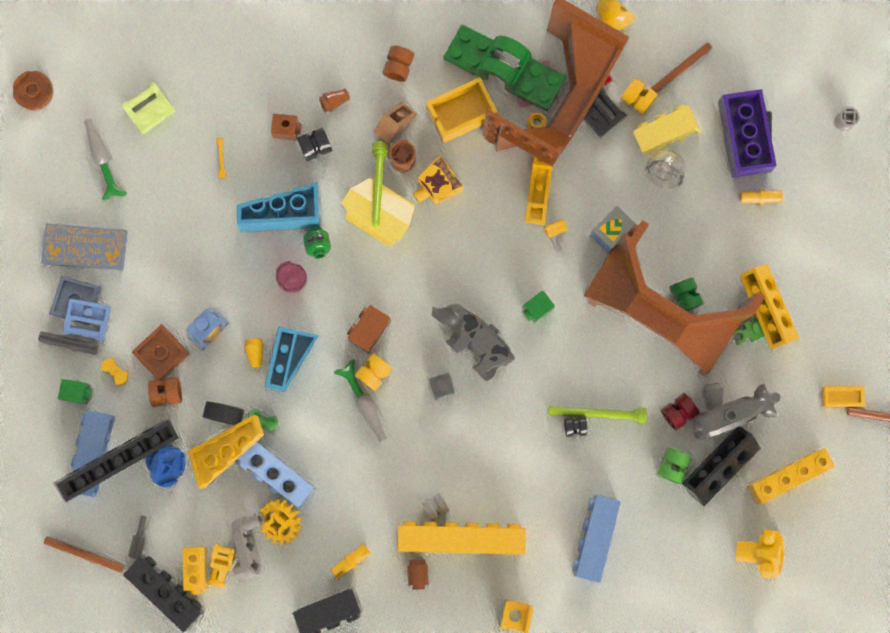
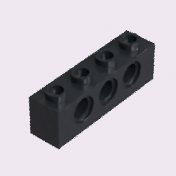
M740 426L736 427L689 475L682 485L692 498L705 506L761 447L751 433Z
M149 555L147 557L140 556L123 576L183 633L188 631L204 613L201 609L203 606L196 599L193 598L191 600L186 595L187 591H184V587L180 584L176 586L171 581L172 576L165 570L160 571L156 567L157 562ZM148 572L154 574L155 580L152 584L146 581L145 577ZM163 586L168 587L170 590L167 598H164L160 593ZM177 601H182L185 604L183 612L177 611L175 607Z

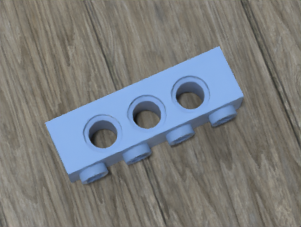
M259 442L254 443L236 461L243 469L247 467L254 472L252 476L259 482L263 480L269 484L268 489L275 495L279 493L283 495L289 506L294 504V507L300 508L315 490L312 485ZM257 455H260L263 459V463L259 467H255L252 462L253 458ZM272 468H276L279 472V476L275 480H271L268 476ZM288 481H292L295 484V489L291 493H287L284 489V485Z

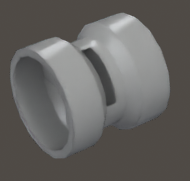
M853 107L844 108L835 117L834 123L836 128L843 132L852 129L860 119L859 112Z
M439 493L434 496L432 501L422 503L432 522L438 519L439 514H446L450 511Z

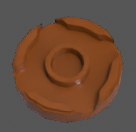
M39 71L24 72L17 77L13 84L14 99L27 110L42 109L49 104L53 97V84L45 74Z

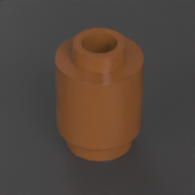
M425 559L409 560V566H407L408 586H412V590L425 589V585H429L428 565Z

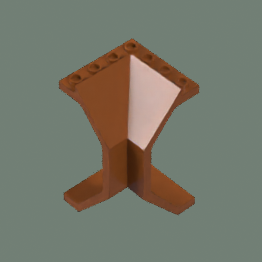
M555 0L553 2L547 32L558 37L563 43L570 90L548 127L522 129L488 109L483 136H485L488 142L492 144L497 143L496 152L517 146L552 167L571 141L598 96L629 36L566 0Z
M643 220L639 225L635 223L628 234L623 233L584 296L590 299L588 303L595 307L597 304H601L621 312L669 341L700 368L698 371L700 374L707 376L740 323L756 313L765 296L758 292L741 303L736 310L690 314L646 285L637 257L636 245L649 224Z

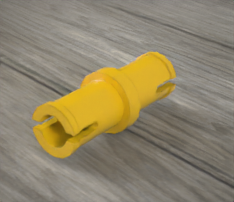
M759 189L758 191L740 192L741 204L759 203V205H764V203H782L783 200L782 190L764 191V189Z
M362 543L352 553L346 554L345 558L330 570L339 580L350 569H355L357 564L370 555L371 552Z

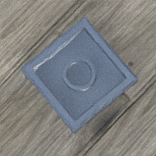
M61 275L49 314L65 319L69 298L97 303L102 287ZM72 320V321H74V322H78V323H82V324H85V325H89V326H90V323L82 322V321H77V320Z

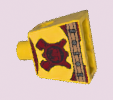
M439 156L418 177V184L421 188L414 192L413 196L419 204L427 198L433 204H437L463 191V185L443 158Z

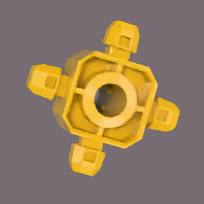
M764 530L763 534H760L759 542L738 541L736 547L737 561L757 563L758 572H760L763 578H776L778 574H781L785 550L783 536H781L779 531Z

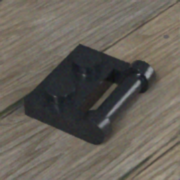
M603 87L596 98H600L615 118L612 119L596 100L584 117V120L600 138L627 117V114L621 111L608 97Z

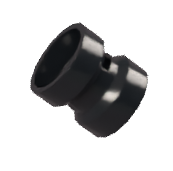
M571 416L564 418L566 437H573L575 434L587 436L586 416H579L575 419Z

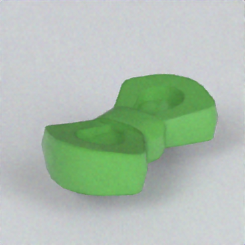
M254 409L248 414V418L253 415L258 416L262 428L264 426L268 431H272L278 426L276 416H262L258 409Z

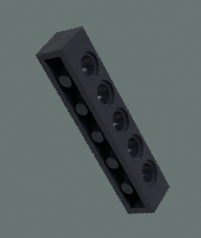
M163 420L53 482L62 500L68 502L177 440L179 437L170 421Z

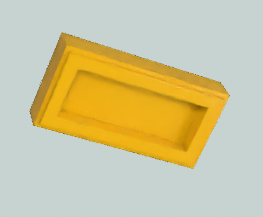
M823 386L822 407H865L864 386Z

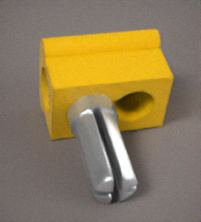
M564 219L543 227L547 238L551 237L557 252L563 250L558 234L567 231Z

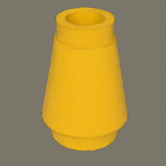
M261 338L246 339L244 348L251 368L262 367L264 342H262Z

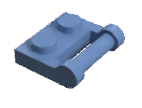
M69 298L63 334L69 335L70 333L97 338L98 341L104 342L111 306ZM72 320L98 324L101 325L100 331L72 326L71 322Z

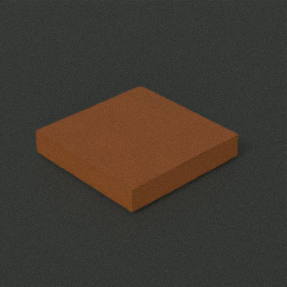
M162 324L132 351L158 380H163L190 355L184 346Z

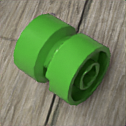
M667 447L663 456L665 462L660 464L656 475L681 485L685 476L683 470L688 468L692 457Z

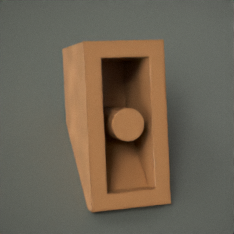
M401 102L383 114L373 132L382 141L390 144L400 136L416 117L417 113Z

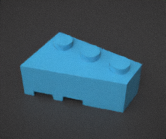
M279 326L264 388L285 392L319 335Z

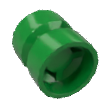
M693 277L669 287L672 297L677 298L675 304L685 311L704 304L700 293H696L698 287Z

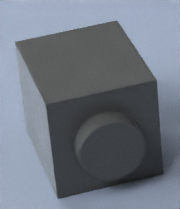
M449 373L429 379L435 400L455 394Z

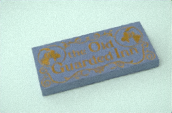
M46 223L41 263L123 271L128 231Z

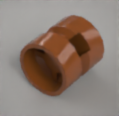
M390 46L387 57L389 61L385 62L382 74L395 81H407L410 72L408 66L412 64L414 58L413 51L401 46Z
M405 140L395 142L389 151L390 163L396 171L408 172L414 167L416 162L415 148L410 142Z
M178 377L166 378L165 382H162L160 379L148 382V395L152 407L164 406L166 402L170 405L182 403V389Z

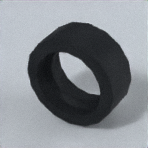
M207 401L202 417L236 425L242 422L244 410Z

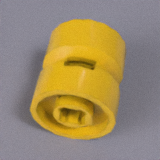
M635 78L625 90L621 99L629 105L634 104V109L643 115L659 94L651 88L646 89L645 84L638 78Z
M372 353L366 360V366H361L355 373V376L370 389L376 391L382 383L381 379L386 378L393 369L380 357Z

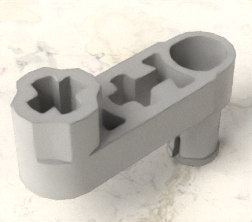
M260 512L250 517L237 519L231 525L239 562L233 568V573L239 581L258 575L261 572V563L252 532L253 528L262 526L265 523V518Z

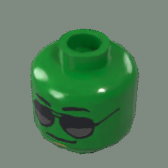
M311 228L303 236L305 252L309 256L320 259L325 257L331 250L329 234L322 228Z

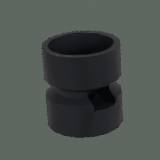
M323 127L312 131L311 136L305 134L297 137L307 162L317 158L319 153L325 155L333 151Z

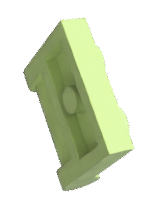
M154 82L149 84L150 87L139 95L121 104L142 134L175 112ZM155 93L156 99L137 112H133L132 109Z

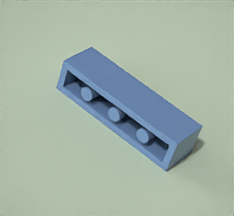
M86 410V414L82 415L80 425L83 427L81 434L76 439V446L78 448L76 455L74 454L71 460L72 472L107 452L115 416ZM100 484L81 495L97 497Z
M594 495L593 499L590 498L587 508L590 511L589 518H585L582 530L585 531L584 538H580L577 551H580L579 557L574 559L572 571L575 572L574 576L601 583L621 501L599 495Z

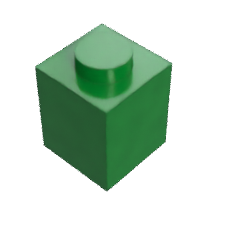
M542 290L523 304L522 308L524 310L522 313L528 321L532 320L533 323H536L552 311L555 305Z
M62 379L58 399L87 405L88 400L90 401L92 397L91 385L84 382Z

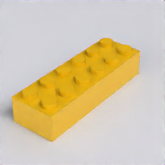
M403 521V525L398 527V551L525 554L526 529L521 528V524H507V528H500L499 523H486V527H479V523H466V527H458L457 522H445V526H437V522H424V526H416L414 521Z

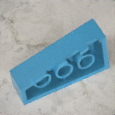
M318 182L311 183L310 186L303 188L297 187L292 191L282 194L281 192L276 193L268 198H259L238 204L237 225L240 232L321 228Z

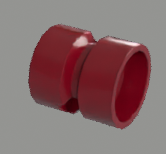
M682 393L674 399V404L669 403L660 410L667 423L675 431L684 426L686 420L690 421L700 414L697 406L686 393Z

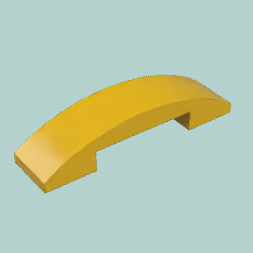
M535 156L531 171L525 222L545 225L553 167Z

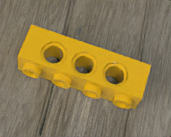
M765 264L754 267L740 274L739 276L749 298L758 292L765 296L756 311V316L770 349L800 339L769 265Z
M822 448L747 485L756 504H763L835 467L826 448Z

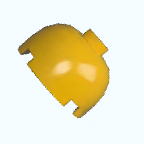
M600 0L597 4V16L602 22L616 30L628 27L636 18L616 0Z

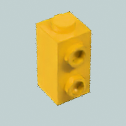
M207 547L183 548L184 591H190V594H202V590L208 589Z

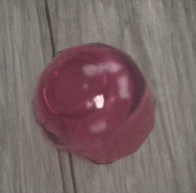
M286 261L280 264L276 270V282L283 291L296 293L305 287L307 273L300 264Z

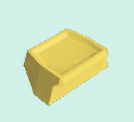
M370 177L352 187L341 204L347 210L346 220L385 245L390 246L395 241H400L410 226L415 205L382 185L380 225L377 228L373 227L374 179Z

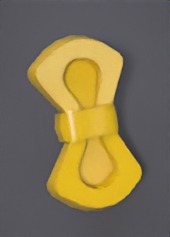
M114 358L103 361L101 366L102 372L110 373L114 377L116 386L123 385L128 381V372L122 371L116 365Z

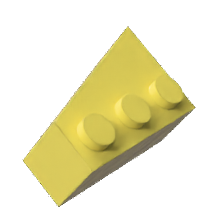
M680 105L674 108V112L668 115L666 113L655 117V121L649 124L644 122L637 126L633 133L644 155L665 148L674 141H683L686 139L685 136L696 132V135L702 133L689 105Z

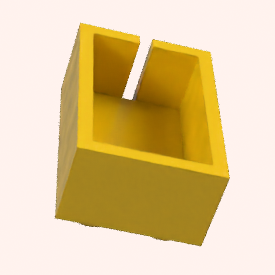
M480 77L426 102V110L433 124H436V130L443 144L483 126L488 109L498 114Z

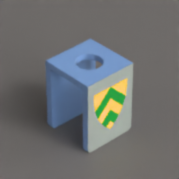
M616 206L592 230L590 237L609 253L623 233L628 234L635 222Z

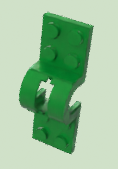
M461 24L443 56V60L483 80H488L489 74L496 76L504 82L507 92L546 111H549L567 77L531 59V52L520 42L507 36H496L493 40ZM496 49L501 52L506 51L520 60L519 67L514 70L508 64L491 57Z

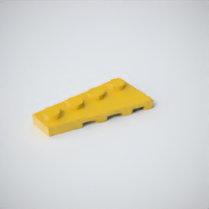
M253 415L188 451L198 488L204 489L264 435L258 416Z

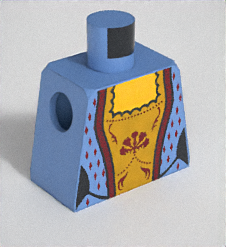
M207 308L187 328V335L201 350H204L229 322L215 309Z

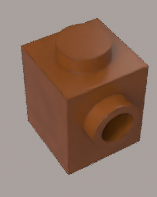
M273 114L272 137L297 141V134L301 135L302 123L299 122L298 117L294 115Z

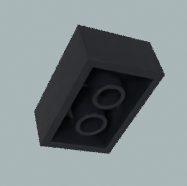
M353 587L297 609L292 614L299 633H321L323 628H327V631L339 627L341 625L340 622L343 620H347V623L359 619L363 608L356 589Z

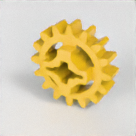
M276 499L274 502L270 501L261 508L260 511L265 518L264 525H260V527H263L261 534H267L266 540L272 538L273 544L279 541L283 545L286 542L290 543L299 535L298 531L302 529V526L298 523L302 521V518L297 517L299 510H293L294 504L287 506V500L280 503V500Z

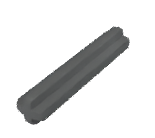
M41 331L38 337V341L41 343L97 355L99 350L98 344Z

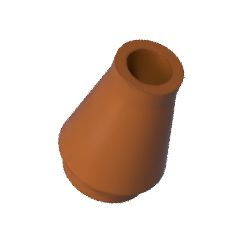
M346 88L323 93L319 97L321 107L325 112H332L350 99Z

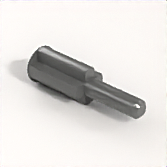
M141 516L137 534L133 535L128 554L130 558L138 559L141 556L145 537L142 536L147 520L146 516Z

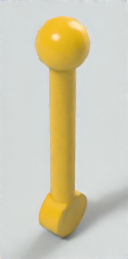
M219 137L216 140L220 163L218 176L224 179L227 176L223 163L222 144L224 140Z

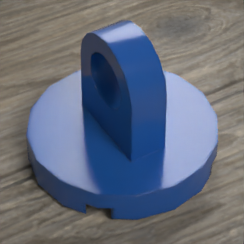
M165 446L145 459L152 481L161 487H170L178 482L176 479L179 475L182 476L185 470V455L179 448L174 446Z

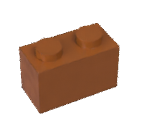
M372 305L368 309L366 307L363 308L358 316L360 318L357 325L353 324L347 332L349 335L348 341L368 354L391 322L390 317Z

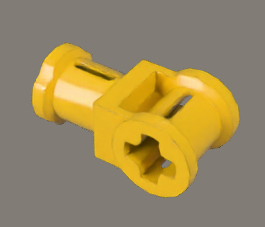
M219 543L215 544L210 565L213 570L207 584L225 588L226 584L224 581L227 571L231 570L236 556L235 547L231 549L222 547Z

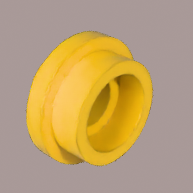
M540 112L532 113L527 119L529 129L542 128L547 125L545 115ZM539 120L541 124L536 126L533 121Z

